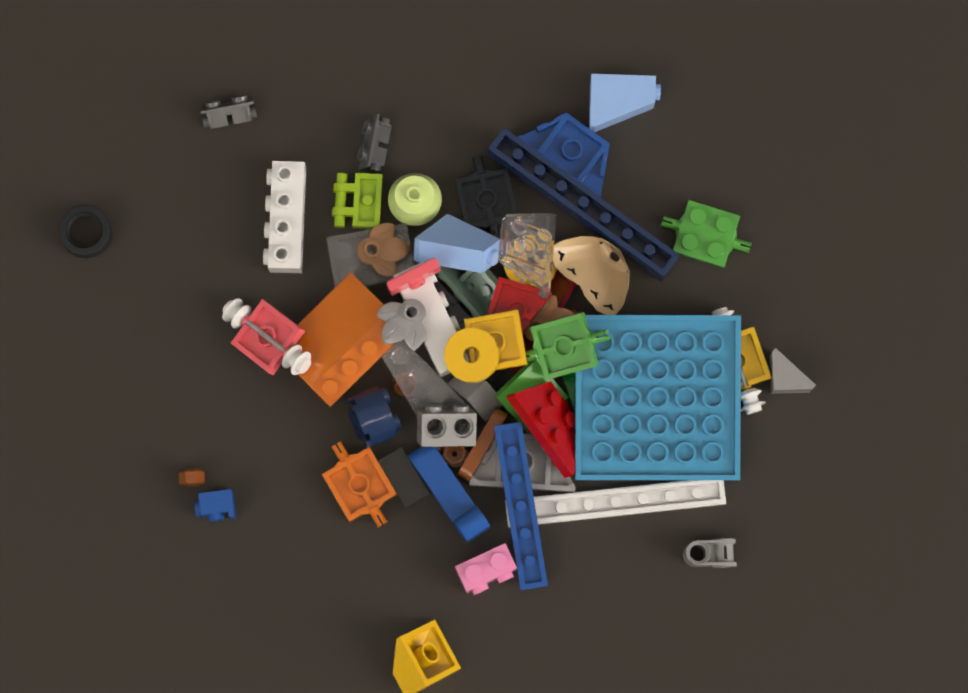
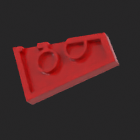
M499 277L487 315L519 310L522 333H524L552 293Z

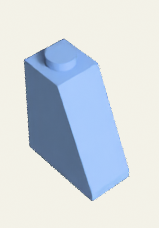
M591 74L589 129L597 132L653 109L655 100H660L661 84H656V76Z
M446 214L415 238L414 261L421 263L436 258L439 265L443 267L484 273L491 266L496 265L500 259V239Z

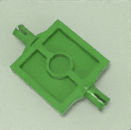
M688 200L685 213L680 220L664 215L661 227L676 230V242L673 248L676 253L721 268H725L728 255L733 248L749 253L750 248L748 247L752 245V242L737 238L736 229L740 219L739 215Z
M584 312L532 326L530 329L534 344L532 350L526 351V356H530L527 357V362L537 360L542 368L545 380L599 366L595 344L610 340V335L599 337L608 334L609 331L605 329L592 333L588 327Z

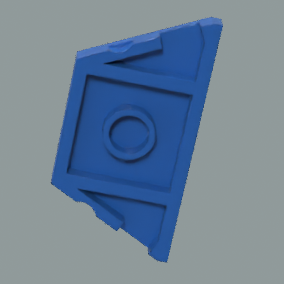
M566 112L556 117L553 121L536 127L533 131L517 136L601 197L610 143Z

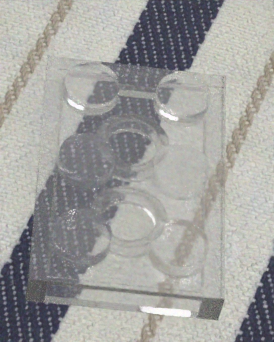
M407 224L394 225V237L404 240L410 246ZM372 229L326 237L335 287L350 272L365 287L387 283V281L394 278L393 276L378 274L372 265L365 264L358 258L357 246L363 239L369 238ZM368 246V253L372 255L375 254V249L371 246ZM411 251L405 258L395 262L397 273L414 266Z

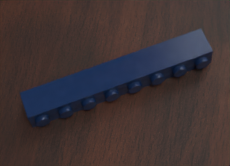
M506 128L502 129L489 146L488 156L502 167L508 168L509 172L598 237L619 248L623 255L660 282L664 280L678 261L680 256L678 253Z

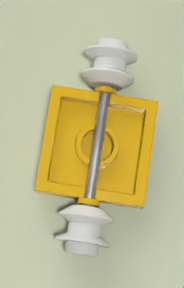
M723 307L711 313L712 315H732L734 310L728 311L727 307ZM754 327L741 331V401L743 403L741 412L746 411V414L750 415L761 411V405L766 403L758 399V395L762 391L751 386L772 378Z

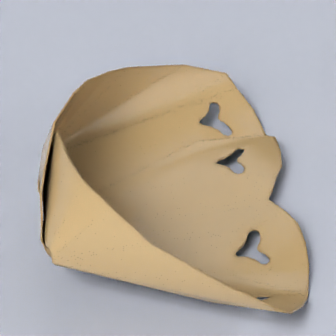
M593 236L570 238L552 246L554 266L567 279L580 285L584 296L594 306L596 311L605 315H616L624 305L630 279V270L620 249L603 238ZM558 251L565 254L562 258V261H560V254L558 253ZM611 252H615L618 255L619 261L616 262L612 259ZM567 268H569V269H573V268H574V269H575L574 271H575V274H576V275H574V274L572 273V271L567 270ZM590 290L598 292L597 299L595 298V295L591 293ZM612 304V308L614 310H611L609 307H604V305Z

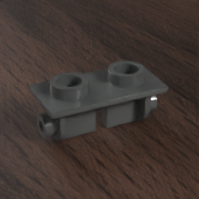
M247 94L231 97L232 101L221 103V100L205 102V106L200 109L201 114H207V116L202 117L204 128L210 127V129L228 126L227 115H232L234 124L252 121V118L257 117L255 107L250 108L249 106L254 104V98H248Z
M380 114L373 115L364 122L362 128L364 141L357 155V160L360 161L359 170L371 166V171L381 172V168L385 166L387 149L378 147L379 143L386 145L389 143L392 125L388 118L379 119Z

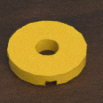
M464 328L457 331L448 340L444 349V361L448 370L457 379L464 382L478 383L488 379L498 366L500 350L496 340L487 331L479 328ZM470 348H476L479 351V358L473 363L465 360V352Z

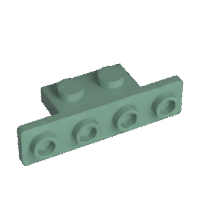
M440 266L441 271L436 273V275L452 289L456 299L465 304L471 311L472 317L487 315L498 281L494 274L487 269L484 273L466 271L462 275L457 269Z

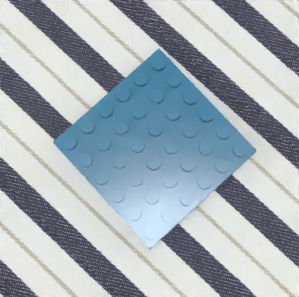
M585 315L588 327L592 333L608 329V334L599 337L610 335V340L595 344L599 366L575 372V480H740L741 315Z

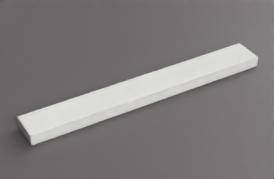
M687 480L534 497L538 525L726 505L724 480ZM505 500L508 528H510L507 503Z

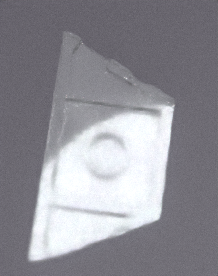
M554 213L506 214L501 223L498 261L507 269L513 271L522 282L525 283L529 280L540 289L538 295L545 299L550 294L557 215Z

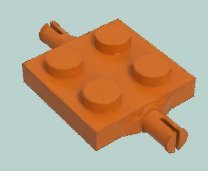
M338 442L337 445L342 453L339 452L336 445H333L331 448L339 461L332 469L323 473L322 476L349 523L362 515L370 514L377 528H379L382 524L377 516H379L383 525L388 522L380 510L381 506L389 499L395 497L397 493L370 448L358 454L348 455L342 442Z

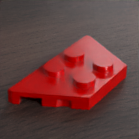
M549 381L508 395L506 398L563 477L573 476L575 472V414L552 382Z

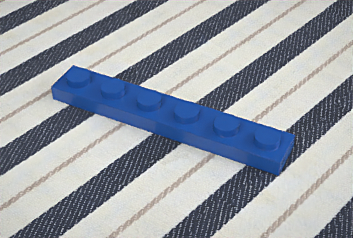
M522 423L494 426L520 589L526 590L548 586Z

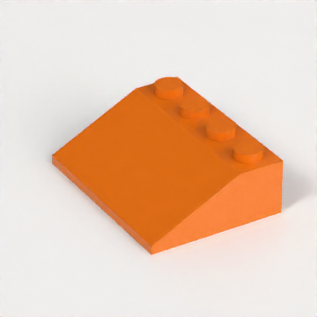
M351 272L298 324L305 332L296 345L302 346V353L306 351L311 353L309 369L298 375L330 407L394 345L382 342V329L386 322L377 316V312L384 304Z

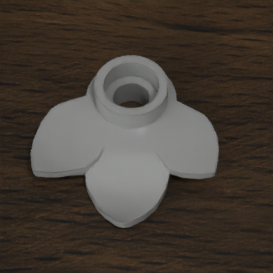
M408 299L402 304L389 302L379 309L377 316L386 322L382 329V342L384 344H394L404 339L412 351L421 346L426 336V329L423 324L426 310L420 301ZM415 308L417 310L416 316L408 317L407 310Z

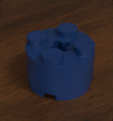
M374 386L345 398V404L351 403L353 409L348 412L353 428L359 440L364 438L366 440L363 445L365 449L396 437L398 429L401 428L397 414L391 413L387 404L391 400L385 387L379 389L378 386Z

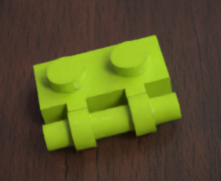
M337 173V181L333 186V192L336 193L335 207L332 208L334 227L344 228L346 217H353V228L373 229L379 225L383 175L355 173V183H347L348 174ZM349 193L354 194L353 207H346V195Z

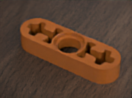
M496 407L478 437L476 446H473L460 468L458 476L470 482L496 437L494 426L503 425L509 413Z

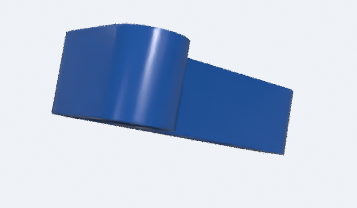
M420 446L407 455L467 544L490 529V524L485 516L472 502L435 447Z

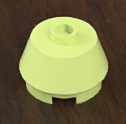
M420 173L403 175L393 183L389 190V209L397 220L406 225L419 226L426 224L438 214L441 208V191L436 182L427 175Z

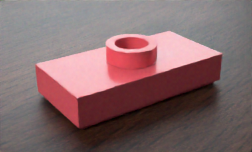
M432 258L387 281V288L391 296L409 287L411 290H415L426 283L425 279L441 271L437 259Z

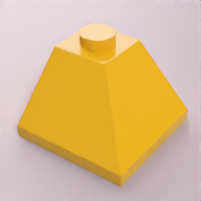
M436 620L396 639L393 675L403 693H417L461 669Z

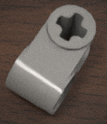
M722 538L693 541L684 548L683 559L686 564L692 567H737L733 552V545L736 543V539ZM692 547H699L703 551L701 561H695L691 558L690 550Z

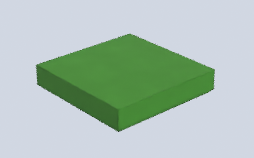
M537 360L530 361L528 365L523 366L494 395L517 422L522 423V428L528 434L532 433L506 397L508 395L551 381L565 401L569 398L553 378L545 380L542 368Z

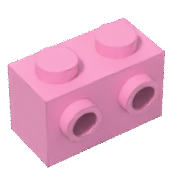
M506 543L455 566V570L466 593L472 591L476 595L489 589L487 584L498 580L499 583L513 578L512 572L516 571L517 567Z

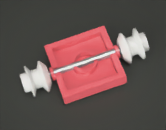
M240 298L230 300L223 307V320L225 322L231 321V326L235 329L242 326L231 341V344L266 372L274 375L281 364L284 368L291 367L293 375L302 374L309 369L311 353L308 351L302 353V346L296 345L305 330L263 299L252 314L251 307L249 305L243 306V301Z

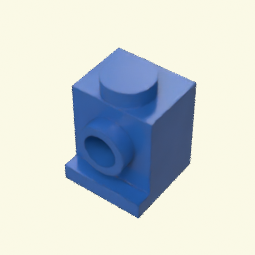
M231 489L198 493L199 500L194 501L196 517H208V521H220L225 519L224 515L229 514L230 519H237L234 492Z

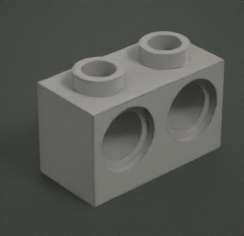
M465 404L452 405V409H442L441 405H425V409H418L417 442L421 447L476 446L477 413L473 409H469V405ZM462 418L466 419L465 428L456 431L454 429L455 422ZM432 419H439L438 428L434 431H428V422Z

